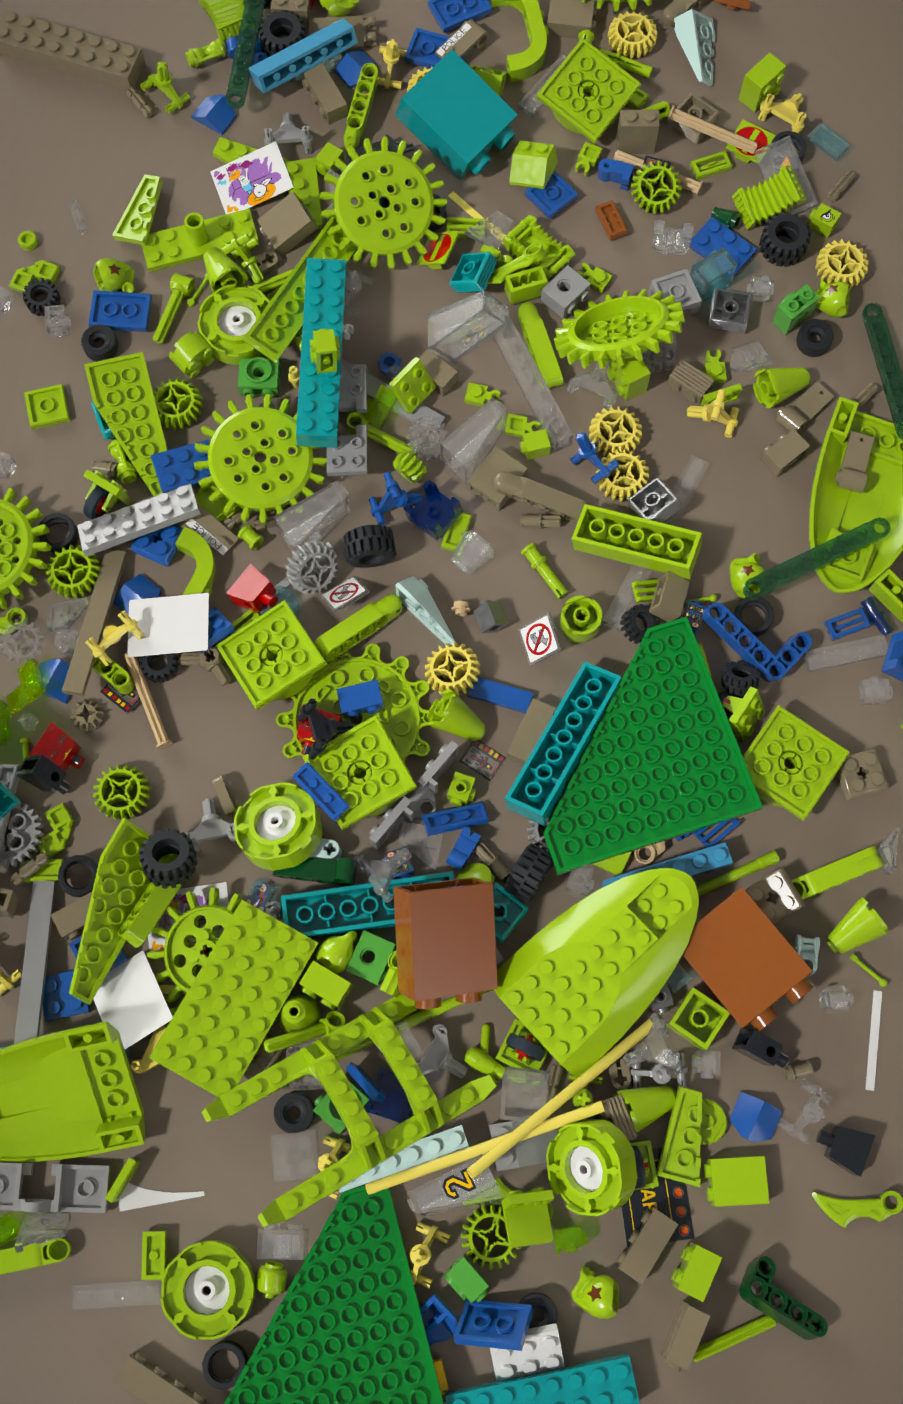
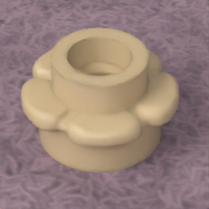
M454 601L451 610L457 616H467V613L471 611L470 603Z

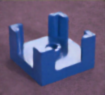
M903 631L892 634L881 672L902 682Z

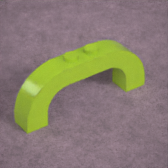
M490 0L492 8L512 6L523 15L530 47L522 53L507 55L506 69L510 83L525 80L538 72L546 57L549 33L547 25H544V11L540 10L538 0Z
M184 527L175 544L178 551L196 560V570L183 595L209 593L210 597L211 588L216 577L215 558L206 540L197 532Z

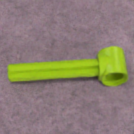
M177 273L173 274L170 281L172 294L153 336V341L157 344L164 343L183 297L185 298L187 295L190 296L195 285L193 278Z
M352 412L348 415L347 431L350 435H357V429L351 423L359 422L360 425H367V435L370 439L399 454L407 450L415 456L417 455L418 450L369 425V421L364 419L361 413Z
M331 1011L327 1014L326 1018L320 1019L318 1024L265 1040L264 1049L266 1052L272 1053L321 1036L324 1037L344 1026L345 1017L338 1011Z

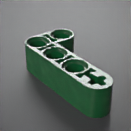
M309 857L295 867L273 871L272 876L353 886L355 885L358 864L356 860L349 858L329 860Z
M762 1256L748 1264L739 1287L740 1296L745 1302L805 1340H814L826 1335L828 1325L821 1315L771 1284L776 1272V1265L770 1257ZM759 1265L762 1266L764 1273L761 1272ZM751 1286L755 1288L756 1294L753 1293ZM771 1298L775 1301V1306H773ZM791 1311L794 1313L795 1319L792 1317Z

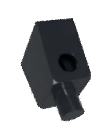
M44 755L25 757L15 774L44 792L58 791L61 794H65L70 788V784L64 780L66 771Z
M740 1029L731 1048L766 1066H774L776 1064L784 1068L789 1060V1056L781 1052L783 1049L781 1044L755 1029Z
M834 1126L832 1134L820 1129L816 1142L827 1146L824 1153L827 1159L850 1174L861 1177L875 1135L841 1126Z

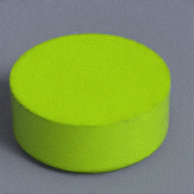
M24 231L18 236V243L23 250L32 251L38 246V239L34 232Z

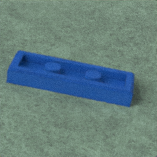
M477 677L478 682H472L474 687L469 689L468 697L526 714L533 693Z
M308 762L292 775L294 780L335 823L351 808Z
M479 802L422 815V821L427 836L463 829L464 827L468 828L489 823V817L484 803Z

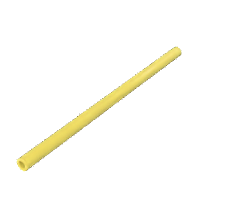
M650 1018L471 1165L466 1170L469 1176L475 1179L657 1027L656 1023Z
M602 1101L544 1120L520 1141L605 1112ZM510 1133L366 1183V1191L370 1195L484 1155Z

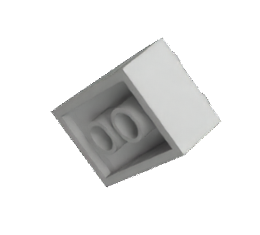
M551 1114L547 1119L555 1117V1114ZM527 1119L489 1125L491 1139L514 1131ZM554 1129L518 1142L495 1161L496 1171L547 1163L548 1145L550 1141L555 1139L558 1130Z

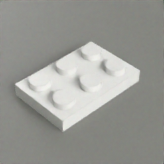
M556 1323L528 1329L522 1351L490 1348L497 1382L565 1367Z

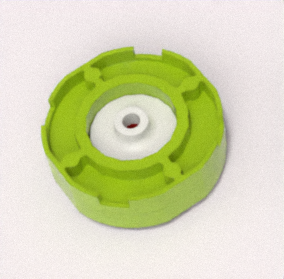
M235 284L226 285L208 296L200 306V315L197 321L198 329L201 336L212 347L213 356L217 360L231 365H239L240 358L252 359L264 355L243 340L270 302L259 289L249 285L248 288L236 287Z
M286 782L262 786L249 794L251 798L243 807L239 806L234 817L235 839L246 857L254 865L271 871L295 867L308 859L318 847L323 834L321 813L311 796L299 789L297 785Z
M583 1119L560 1128L555 1139L550 1141L546 1154L548 1179L555 1195L560 1194L568 1203L566 1207L578 1215L600 1216L624 1205L635 1190L637 1170L634 1150L623 1132L614 1124L604 1119Z
M220 1240L201 1241L186 1247L168 1264L161 1280L160 1301L164 1315L182 1335L195 1340H214L230 1333L249 1314L256 1296V1277L251 1263L235 1246ZM207 1286L210 1287L211 1293L207 1292Z

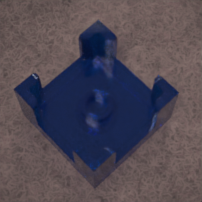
M428 480L423 486L426 495L414 508L409 502L403 510L409 521L438 541L463 513V509L459 500L453 496L450 500L439 492L435 483Z
M379 1067L375 1084L385 1094L386 1098L382 1102H377L370 1098L365 1111L402 1123L411 1118L413 1114L406 1093L394 1072Z

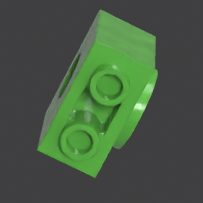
M808 284L798 291H793L779 304L772 322L785 335L814 313L820 296Z
M263 357L252 359L240 358L238 376L240 396L246 397V395L250 394L251 397H265L266 394H270L271 398L279 397L281 378L279 360L275 363L271 359Z
M364 930L345 971L379 987L388 972L386 970L388 958L391 953L396 951V944ZM368 952L375 954V960L372 963H366L363 960L364 955Z
M349 1081L361 1104L365 1107L370 1102V1099ZM321 1094L313 1103L316 1106L313 1111L341 1135L345 1131L346 1126L328 1094Z
M464 1254L443 1275L464 1301L468 1298L471 1303L475 1300L480 1302L489 1293L487 1289L489 1287L488 1281Z

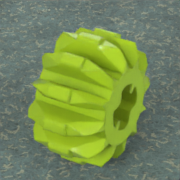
M407 450L398 454L393 461L394 469L413 484L419 480L421 481L427 472L426 466L422 461Z

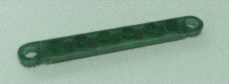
M245 0L226 92L227 105L231 109L234 108V110L242 108L245 103L251 76L249 67L253 66L265 0ZM238 96V98L240 97V100L237 102L231 101V98Z
M868 303L862 311V318L896 433L903 440V375L882 307H879V304L876 305L877 303ZM869 310H872V311L876 312L877 315H876V316H873V315L870 316V314H869L868 311H869Z
M879 517L750 578L743 586V593L747 598L756 600L885 538L890 532V523L885 518ZM874 525H882L884 532H876ZM749 585H757L759 592L751 593L748 589Z

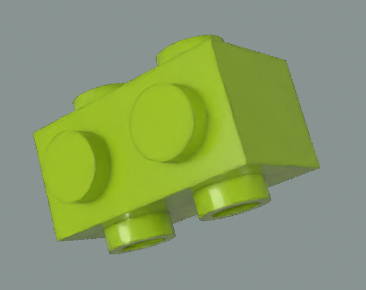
M334 329L313 331V339L310 340L311 362L316 364L317 374L337 372V360H340L339 337H335Z

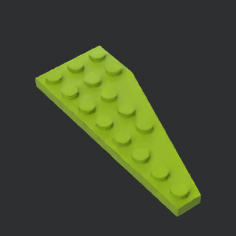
M143 352L84 364L94 405L153 497L162 494L150 455L167 451V446Z
M127 819L121 820L100 856L69 990L70 995L88 1005L91 1004L126 940L118 935L120 927L150 884L147 877H145L139 859V851L143 847L142 843L144 840H149L148 836L150 834ZM171 854L163 856L158 862L165 863Z

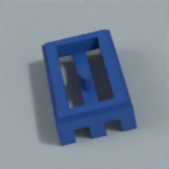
M863 607L824 622L832 641L871 626ZM859 614L861 615V617L857 619L851 620L849 622L843 623L835 627L832 626V624H835L837 622L843 621L845 619L851 618ZM864 621V624L858 625L856 627L850 628L837 634L835 633L836 631H839L841 629L847 628L849 626Z
M734 818L720 823L704 837L700 834L709 827L698 830L694 833V836L705 848L712 847L736 828L740 822ZM729 821L733 823L709 844L706 842Z
M351 1062L346 1067L349 1074L372 1100L382 1102L386 1098L385 1094L359 1065Z

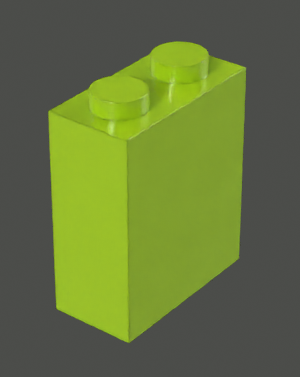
M765 1156L707 1159V1164H704L705 1177L709 1178L710 1187L706 1188L708 1202H711V1206L770 1204Z

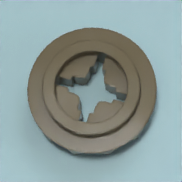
M84 699L81 702H76L74 708L71 709L70 719L78 730L84 732L93 731L101 725L104 719V711L102 706L95 700ZM86 708L90 713H93L89 715L88 722L84 717H81V715L85 714Z

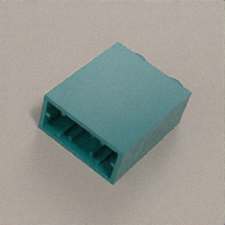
M453 49L401 98L395 114L459 179L469 170L476 176L480 174L492 159L487 153L494 146L503 151L516 136L511 126L518 115Z

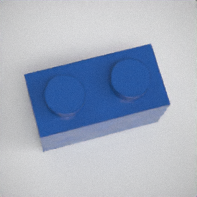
M377 679L336 689L343 718L355 719L360 714L367 712L368 714H375L380 712V709H384Z

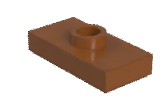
M714 0V2L726 4L725 8L736 10L737 7L749 10L751 6L750 0Z
M613 200L595 206V212L610 241L627 235L628 230Z

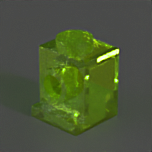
M580 1226L552 1229L555 1253L557 1255L561 1254V1249H565V1253L579 1251L578 1247L587 1245L586 1232L581 1231Z

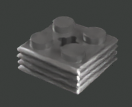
M714 288L707 327L745 333L748 326L752 294Z
M660 477L655 478L627 499L630 508L638 517L660 523L683 507L680 499Z

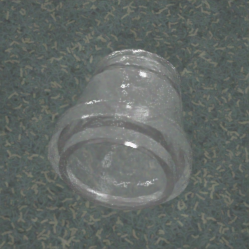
M465 530L461 534L462 538L449 560L460 571L470 577L496 556L494 554L495 549L474 531L470 530L468 532Z

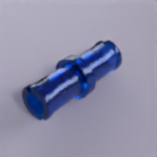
M871 596L860 603L869 615L870 622L875 624L882 637L894 631L884 617V611H880Z

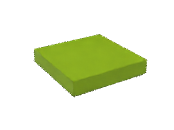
M63 384L24 392L32 430L70 422Z

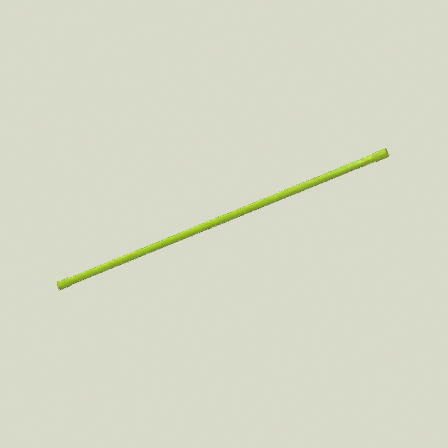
M773 850L752 862L696 886L698 895L701 897L751 873L770 867L780 862L779 856ZM493 990L482 991V995L489 993ZM456 996L442 1001L440 1007L424 1009L394 1023V1026L400 1033L464 1003L457 1002ZM368 1038L335 1058L337 1061L374 1045V1043Z

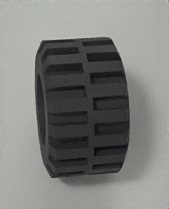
M273 11V14L269 13L266 15L267 18L262 19V24L259 26L262 50L268 57L306 38L303 20L296 13L293 14L292 11ZM287 35L285 38H278L279 36Z
M781 212L778 213V216L773 215L770 220H767L759 246H761L760 252L764 253L763 257L769 259L768 262L771 264L774 262L776 266L783 264L784 267H788L789 264L795 265L797 261L800 262L811 240L810 226L808 223H804L805 219L803 217L799 218L798 214L791 215V212H786V214ZM785 236L790 238L793 242L785 243L780 241L777 237Z
M364 525L350 530L343 536L346 562L350 566L358 568L376 567L390 562L397 555L393 530L390 527L384 525Z
M169 828L165 829L164 832L158 830L156 835L151 834L148 836V841L144 840L142 843L143 847L139 851V859L145 877H147L150 883L153 882L156 887L162 885L163 889H167L168 886L177 888V884L182 886L185 884L186 879L190 880L192 878L191 873L196 872L197 856L190 837L187 838V834L184 832L180 833L177 829L170 831ZM165 855H179L177 859L170 863L158 862Z
M529 844L512 869L505 883V891L526 903L530 902L553 864L551 855L536 845Z

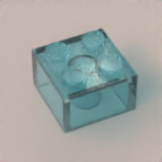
M724 247L718 251L711 252L707 258L702 261L698 260L692 265L690 276L702 300L701 303L712 297L714 288L726 289L732 284L738 264Z

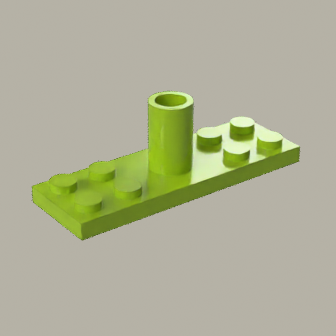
M250 208L203 220L202 215L193 212L185 217V225L150 233L146 246L142 245L148 270L153 272L203 259L204 253L209 248L217 247L222 251L221 248L230 244L232 239H238L246 233L250 240L255 237L258 240Z

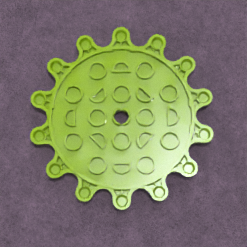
M371 643L366 646L364 654L360 657H353L349 651H346L331 663L315 672L309 683L300 692L290 697L294 701V707L291 711L282 712L277 715V725L282 728H289L294 733L293 739L284 745L283 754L287 758L304 756L301 754L304 743L299 742L297 739L299 726L297 716L300 714L303 704H307L310 699H315L317 701L315 708L339 715L342 721L352 723L348 717L343 718L336 689L377 679L384 709H380V712L375 714H368V712L360 714L363 718L362 723L377 715L404 764L409 755L426 756L430 752V746L420 738L419 731L422 727L429 726L427 722H430L427 719L429 710H424L419 706V699L428 693L429 684L425 680L417 682L406 680L405 672L409 667V660L404 656L397 657L392 663H383L380 660V647L377 644ZM336 734V736H335L333 739H335L336 737H338V736H340V735H342V734ZM366 771L360 772L357 778L365 781Z

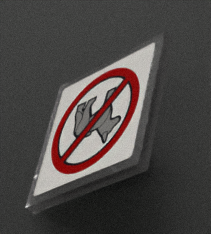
M354 575L323 593L320 597L334 613H337L343 608L349 610L347 606L352 603L356 606V601L370 592Z
M550 612L518 628L529 666H533L562 651Z

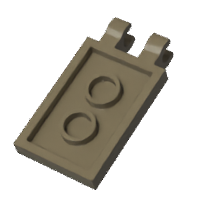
M363 16L309 18V36L342 18L354 26L358 44L343 52L364 51L366 46H377L375 16H370L363 20Z

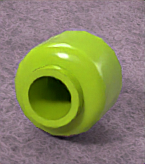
M267 1261L265 1265L258 1269L256 1288L263 1293V1297L274 1299L276 1295L282 1294L285 1291L288 1272L283 1267V1264Z

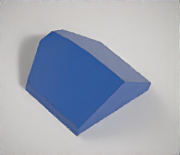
M362 50L346 53L334 69V73L349 88H353L358 83L363 65L373 63L377 68L378 65Z
M218 94L205 98L191 117L195 121L223 135L236 118V114L229 98Z
M140 573L123 585L113 604L121 611L125 610L129 615L130 600L158 598L161 590Z
M57 658L41 663L29 689L67 704L71 695L64 694L62 688L69 664Z
M740 1092L729 1120L740 1136L749 1141L771 1140L782 1111L761 1099Z
M435 1293L420 1306L429 1346L433 1343L449 1340L457 1329V1316Z

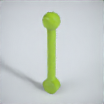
M207 273L194 296L187 300L189 307L195 306L196 298L209 281Z
M711 594L709 597L689 599L688 601L715 602L717 596Z
M850 955L849 958L879 981L881 987L887 986L888 981L886 979L880 978L861 962L856 955Z

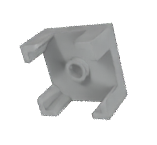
M688 269L651 280L649 288L650 297L656 292L662 291L663 299L673 295L675 303L681 302L683 311L690 309V315L699 313L702 300Z

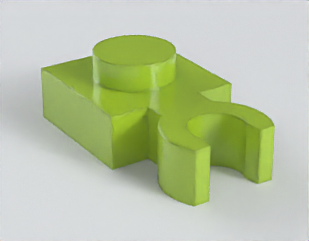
M585 141L578 155L577 161L579 162L576 163L575 172L577 173L580 168H584V176H587L590 166L595 167L603 148Z
M483 244L480 252H491L493 254V257L497 259L495 264L497 268L513 260L511 256L501 255V251L493 246Z
M582 263L581 269L586 272L577 271L579 275L591 283L590 288L601 294L607 288L613 276L598 267L591 270L590 266L586 263Z
M707 350L705 359L708 363L704 365L705 374L715 380L714 384L726 383L725 362H719L721 351L717 350L716 357H712L710 350Z
M469 382L464 403L484 407V403L487 402L492 407H498V401L492 398H500V391L492 390L488 392V386Z
M508 413L504 434L522 438L523 434L533 432V427L539 428L540 422L532 421L527 423V417Z

